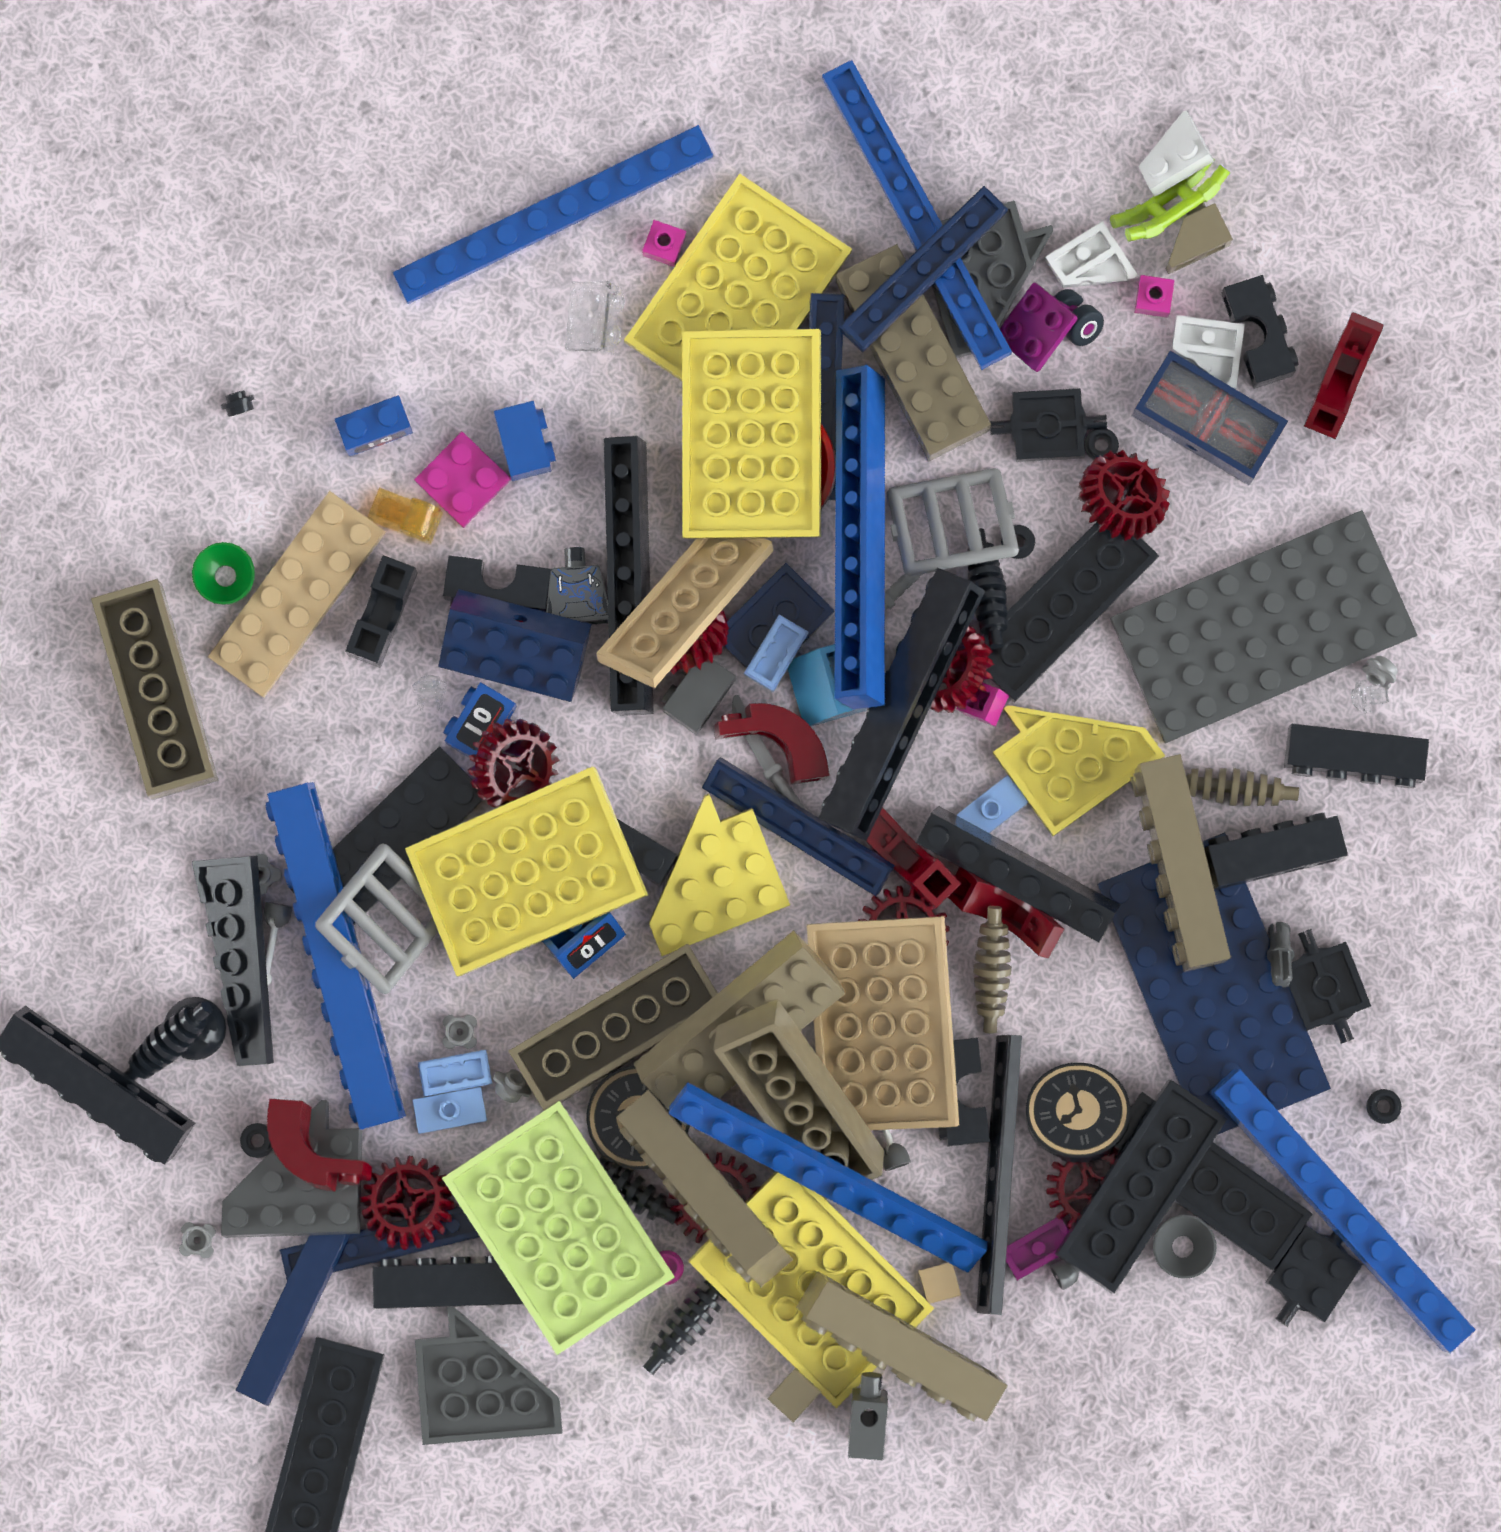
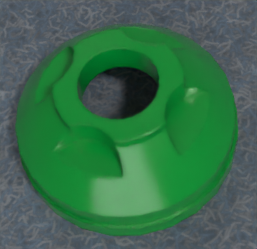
M220 542L206 547L196 557L192 569V578L196 590L207 601L219 605H229L242 600L250 592L254 584L255 568L251 557L240 546L233 543ZM229 566L234 569L236 579L233 584L221 586L217 583L215 576L221 567Z

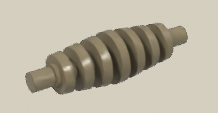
M1192 768L1191 774L1187 773L1186 775L1191 797H1196L1197 790H1203L1202 799L1209 801L1210 791L1216 792V803L1223 804L1224 793H1230L1229 806L1237 805L1238 794L1244 795L1243 806L1251 805L1252 796H1257V806H1264L1266 798H1271V806H1278L1279 801L1283 799L1298 801L1299 787L1284 786V784H1281V778L1274 777L1273 784H1267L1268 775L1260 774L1259 783L1254 782V772L1247 770L1245 781H1240L1239 768H1233L1232 780L1226 779L1227 768H1219L1218 778H1212L1213 768H1205L1204 777L1198 776L1199 768Z
M988 906L987 921L980 925L979 930L980 934L986 936L978 938L977 947L981 948V950L976 951L975 960L979 963L973 965V973L978 976L974 978V986L981 989L975 992L976 1001L981 1002V1004L976 1006L977 1014L984 1018L983 1032L989 1034L997 1033V1018L1005 1014L1006 1007L1001 1003L1007 1001L1008 993L1002 990L1009 988L1010 979L1006 977L1010 976L1012 971L1011 965L1006 964L1011 961L1010 952L1005 950L1010 948L1008 938L1002 936L1008 935L1009 932L1008 926L1001 922L1002 907Z

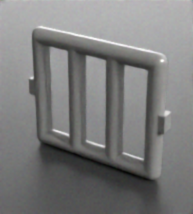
M997 468L891 487L887 491L893 524L890 525L893 542L897 541L903 570L908 576L935 572L937 568L946 570L1014 557L1019 552L1012 519H1015L1012 502L1008 503L1002 475ZM989 483L1004 545L983 548L969 487ZM956 489L970 551L950 555L936 493ZM922 496L936 557L916 561L902 499Z
M383 843L374 850L316 921L315 926L343 955L340 960L349 969L356 968L380 993L388 994L438 933V929L433 917L424 927L373 876V873L385 861L427 904L414 870L387 844ZM363 886L415 937L405 952L352 900ZM343 910L395 962L385 976L332 925Z

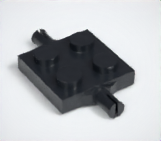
M1081 388L1012 392L1013 412L1010 420L990 421V435L1011 434L1015 443L1016 462L1084 458V438L1087 430L1107 429L1106 414L1086 416L1082 407Z
M1312 929L1301 932L1298 936L1305 954L1298 960L1291 962L1292 981H1290L1289 989L1304 1027L1308 1031L1321 1025H1334L1340 1044L1353 1040L1354 1037L1347 1019L1355 1012L1371 1007V1003L1347 942L1330 948H1318Z
M1305 1225L1265 1283L1277 1290L1286 1301V1304L1275 1318L1281 1324L1288 1327V1324L1298 1310L1309 1312L1320 1321L1326 1322L1363 1264L1350 1256L1344 1247L1341 1246L1343 1241L1334 1231L1330 1237L1323 1236Z

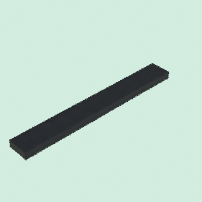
M997 1035L989 1130L990 1142L988 1144L982 1239L987 1241V1251L980 1258L976 1309L977 1313L1002 1315L1022 1036Z

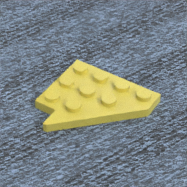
M1010 705L1003 708V711L1019 733L992 753L1052 836L1058 834L1131 781L1130 778L1133 777L1135 769L1140 763L1165 757V754L1144 727Z
M704 795L649 920V925L661 956L672 953L686 944L692 945L790 905L752 808L719 820L710 795Z

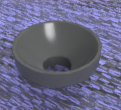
M1178 1215L1171 1217L1163 1222L1154 1235L1153 1254L1155 1260L1162 1270L1173 1277L1187 1279L1199 1276L1211 1266L1215 1259L1217 1248L1214 1233L1203 1220L1195 1216ZM1180 1236L1188 1237L1193 1243L1192 1253L1184 1258L1178 1257L1172 1249L1174 1240Z

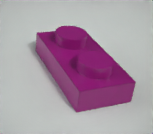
M1056 1217L1007 1246L1006 1263L1017 1281L1058 1257L1054 1253L1069 1232L1062 1219L1058 1220Z

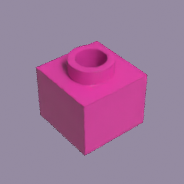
M653 220L642 250L643 256L675 267L686 238V231ZM661 236L670 238L671 241L667 246L658 244L657 241Z
M1141 275L1138 283L1134 313L1168 318L1171 310L1175 280ZM1151 289H1158L1162 297L1153 299L1150 297L1149 291Z
M982 683L986 691L978 690L975 693L978 702H972L968 699L966 709L958 707L956 709L966 716L996 727L1009 695L999 688Z

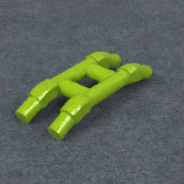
M1209 164L1156 197L1153 196L1143 204H1138L1134 208L1125 210V212L1111 215V226L1118 228L1141 223L1138 226L1125 229V236L1129 242L1142 238L1156 237L1166 227L1195 207L1212 199L1221 189L1222 183L1231 172L1222 165H1219L1211 177H1208L1194 191L1192 188L1206 175L1205 172L1211 165ZM1177 196L1183 199L1169 210L1162 207ZM1150 214L1154 217L1150 221L1143 222L1149 218Z

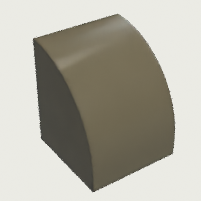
M795 1368L771 1393L768 1400L794 1423L821 1391Z

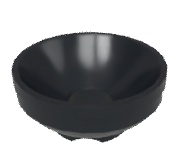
M200 997L183 999L172 1006L164 1021L170 1019L187 1006L196 1008L203 1001L208 1002L212 1007V1012L205 1018L206 1027L181 1056L185 1059H205L213 1055L223 1044L227 1029L226 1020L222 1011L210 1000Z

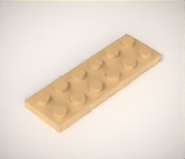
M329 491L208 657L264 698L386 531Z
M697 538L596 653L598 662L655 688L773 552L772 541L765 538Z

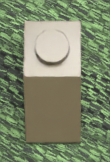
M1201 203L1184 217L1166 266L1168 274L1231 245L1233 238L1215 203L1207 207L1205 203Z

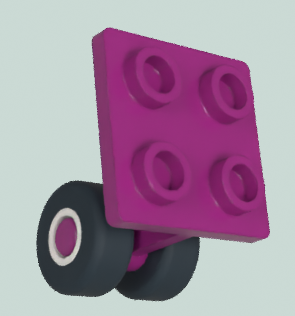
M1033 282L999 329L1011 351L1032 370L1039 372L1065 336L1077 346H1085L1093 342L1103 329L1104 318L1101 312L1091 305L1079 306L1083 303L1084 299L1075 291L1065 289L1052 296L1041 285Z

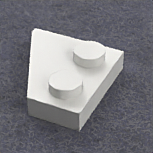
M1186 110L1180 114L1138 167L1151 192L1156 197L1211 164L1214 160Z
M1103 221L1045 257L1046 263L1063 288L1129 282L1138 278V274Z
M1177 315L1171 351L1236 389L1245 324Z

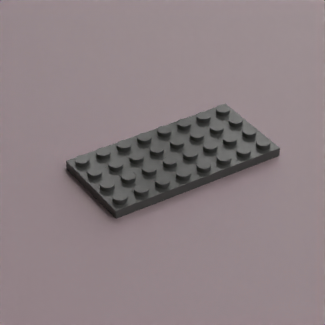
M1363 510L1110 618L1165 744L1417 636Z

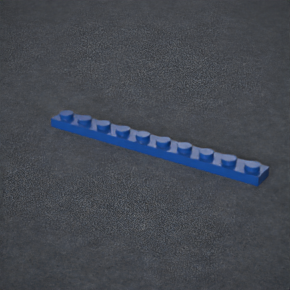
M850 60L823 74L822 80L917 251L943 225L853 60ZM960 258L934 285L980 369L983 370L1012 355V351Z
M699 125L410 263L394 271L393 275L407 303L410 304L713 158L714 155Z
M688 1082L670 1105L669 1115L967 1273L970 1272L987 1251V1241Z

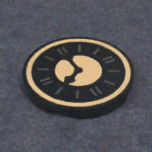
M1067 1063L1047 1071L1034 1083L1026 1102V1123L1035 1143L1049 1153L1067 1162H1090L1111 1153L1113 1148L1124 1137L1130 1124V1101L1123 1085L1107 1070L1089 1063Z
M635 1065L612 1072L597 1085L588 1103L586 1122L589 1136L594 1146L604 1157L609 1158L610 1162H618L622 1164L623 1168L629 1167L633 1170L650 1169V1167L641 1158L639 1152L620 1133L619 1130L624 1126L617 1118L619 1114L649 1090L641 1081ZM675 1118V1120L688 1134L690 1125L687 1124L686 1126H684L677 1118Z

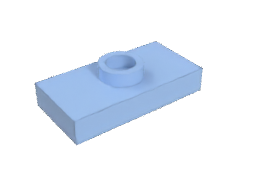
M778 615L745 670L744 675L774 692L809 632L785 617Z
M1007 775L959 812L957 816L991 833L1028 804V801Z
M487 1050L418 1062L424 1097L493 1084Z
M481 1087L413 1099L418 1134L487 1121Z

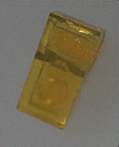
M379 488L367 518L377 525L431 545L444 513L437 506L416 498L408 499Z

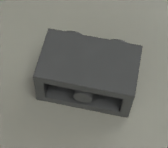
M714 660L713 664L702 663L701 670L697 667L689 668L687 674L682 670L681 673L685 675L678 687L672 684L661 700L665 703L663 712L695 735H698L736 681V675Z

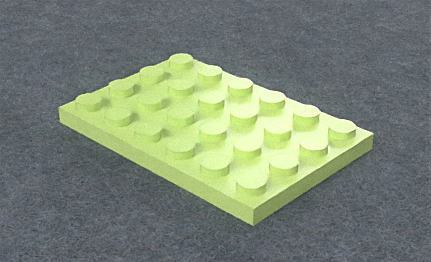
M560 1101L442 1178L557 1355L675 1278Z

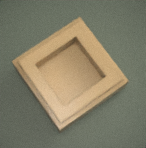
M944 1263L918 1270L925 1298L929 1304L961 1296L952 1264Z

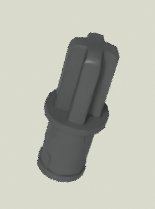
M1276 922L1277 933L1273 924L1268 927L1270 949L1267 951V959L1271 962L1272 983L1275 986L1287 987L1290 985V981H1292L1291 961L1294 959L1295 952L1290 944V926L1284 922Z

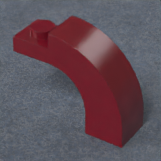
M1351 313L1331 356L1304 427L1336 439L1384 324L1357 313Z
M750 703L745 707L746 718H742L741 713L727 714L721 716L722 721L717 722L713 726L715 740L760 735L775 742L786 757L791 785L825 780L830 776L826 753L819 737L805 720L786 708L767 703Z
M882 807L866 842L876 854L895 865L893 871L910 888H913L927 903L937 908L961 883L937 858L931 856L919 846Z
M959 867L954 877L961 885L947 898L961 911L986 919L988 916V906L1002 907L1001 922L1008 926V930L1019 937L1038 956L1049 959L1064 931V928L1054 920L1055 918Z
M269 1099L267 1112L269 1140L276 1156L291 1173L313 1187L330 1192L336 1191L337 1178L338 1183L345 1185H359L360 1180L371 1181L372 1166L365 1161L325 1158L315 1152L309 1137L311 1106L299 1100Z

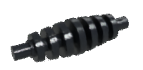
M979 528L983 548L993 547L994 544L986 540L985 529ZM999 560L968 565V580L985 591L975 615L977 621H979L980 632L988 635L991 649H999L1004 646L1002 632L1008 628V621L1006 619L1007 594L1005 593L1007 588L1006 582L1003 579L1002 569L999 567Z
M203 1001L196 1008L187 1006L170 1019L155 1027L137 1048L136 1052L129 1058V1068L124 1074L134 1081L138 1078L148 1079L181 1057L184 1051L188 1049L199 1033L206 1027L205 1018L212 1012L211 1005Z
M602 1156L599 1159V1162L620 1194L625 1195L624 1200L629 1208L634 1202L637 1203L634 1213L641 1215L645 1209H648L649 1212L646 1218L654 1221L656 1217H661L672 1225L674 1224L680 1212L671 1210V1207L666 1203V1195L661 1192L657 1198L653 1197L656 1188L650 1184L643 1191L645 1179L639 1175L633 1183H630L635 1172L628 1167L621 1176H618L622 1164L614 1162L607 1169L609 1158Z
M707 1280L704 1281L709 1287L706 1292L702 1291L699 1287L693 1291L700 1298L696 1303L689 1297L683 1300L691 1308L687 1314L678 1306L674 1309L673 1312L682 1320L677 1324L671 1318H668L665 1324L673 1331L668 1335L661 1329L658 1334L664 1342L660 1346L654 1341L651 1344L650 1348L653 1350V1355L643 1367L652 1375L657 1372L662 1364L667 1362L672 1365L676 1361L671 1356L674 1350L680 1355L686 1352L680 1345L683 1339L691 1346L697 1341L689 1335V1332L693 1329L703 1336L706 1330L698 1324L699 1320L702 1318L711 1325L714 1318L707 1311L711 1307L719 1313L722 1307L715 1301L719 1297L725 1301L727 1300Z

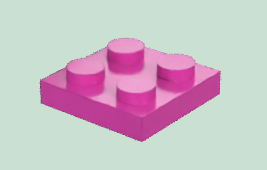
M461 431L414 481L464 528L511 481V478Z

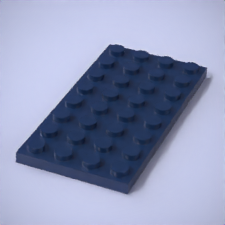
M1224 832L1222 834L1202 841L1203 847L1206 848L1207 846H1209L1208 840L1221 836H1226V833ZM1149 862L1097 883L1101 895L1120 904L1112 923L1178 1084L1227 1118L1218 1134L1236 1128L1238 1125L1208 1092L1233 1069H1240L1277 1110L1331 1089L1308 1031L1304 1027L1289 986H1275L1272 983L1271 962L1267 959V951L1270 949L1269 937L1246 883L1214 890L1231 958L1224 963L1187 972L1183 971L1182 965L1176 966L1172 945H1175L1177 942L1174 931L1168 932L1163 912L1168 909L1166 898H1160L1158 895L1155 878H1158L1160 873L1157 864L1152 865Z

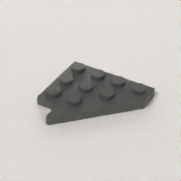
M1015 200L1003 203L1008 208V212L961 257L998 327L1001 325L1053 233L1052 225L1024 232ZM950 218L941 220L942 225H944ZM933 284L932 288L947 340L956 358L971 355L972 352Z
M321 1100L312 1109L309 1137L315 1152L325 1158L362 1160V1130L359 1128L329 1129V1102ZM272 1150L222 1201L221 1236L224 1238L360 1234L361 1180L359 1185H345L338 1183L337 1178L335 1192L318 1189L291 1173L280 1162L274 1150Z
M454 1306L447 1307L450 1337L415 1339L422 1445L563 1433L560 1397Z

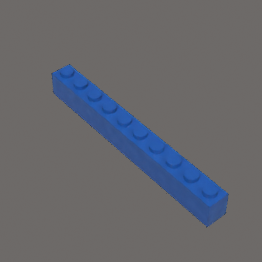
M868 365L836 370L835 699L853 710L885 705V378Z
M303 783L268 793L269 801L265 804L267 815L271 822L275 821L278 835H275V844L278 853L284 855L287 868L284 869L285 880L289 889L293 888L297 902L293 903V909L297 921L303 922L306 935L302 937L303 946L308 956L312 955L315 969H312L313 982L317 989H321L324 1002L321 1003V1011L325 1022H330L334 1036L330 1037V1043L334 1055L340 1057L343 1067L339 1071L343 1088L345 1090L349 1089L352 1103H349L351 1119L353 1123H358L360 1130L401 1119L406 1114L370 983L356 968L349 969L340 960L343 955L315 926L318 918L343 889L315 783ZM343 910L332 925L361 953L352 918Z
M1233 1069L1208 1092L1442 1351L1452 1353L1476 1330L1240 1069Z

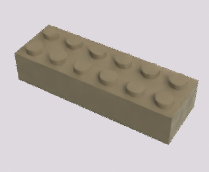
M898 244L836 274L835 282L841 294L845 295V302L851 313L906 262ZM923 294L869 348L929 462L989 432L991 423Z
M155 579L91 598L147 796L155 800L219 781L162 583Z
M1181 754L1140 763L1135 769L1133 777L1130 778L1134 796H1141L1143 807L1139 811L1142 829L1143 831L1149 830L1151 836L1150 844H1147V850L1151 864L1158 865L1160 875H1158V878H1155L1159 897L1166 898L1168 909L1163 913L1168 932L1174 931L1177 942L1175 945H1172L1176 966L1182 965L1183 971L1187 972L1224 963L1231 956Z
M793 930L639 1058L634 1065L644 1085L668 1109L687 1082L719 1099L737 1082L714 1052L717 1025L778 998L801 1031L841 998L845 991L837 976Z
M686 944L510 1049L508 1052L543 1111H545L560 1101L562 1103L649 1051L718 993L689 944Z
M778 998L717 1025L714 1052L767 1125L870 1180L882 1176L884 1149Z
M649 1090L617 1116L624 1126L619 1130L620 1133L639 1152L641 1158L651 1170L663 1180L662 1183L684 1206L683 1208L704 1231L709 1229L705 1234L725 1257L731 1254L727 1261L747 1283L754 1280L762 1287L793 1260L675 1118L669 1115V1111Z
M819 1271L815 1274L797 1305V1309L803 1314L801 1320L814 1331L825 1335L828 1330L833 1333L831 1337L837 1340L836 1343L853 1353L857 1348L861 1349V1354L873 1365L882 1370H885L887 1365L892 1367L891 1372L896 1374L898 1379L912 1387H915L917 1382L922 1385L921 1389L927 1392L926 1394L943 1405L947 1400L951 1401L950 1406L955 1408L956 1412L973 1422L977 1417L986 1422L988 1421L1008 1386L992 1371Z

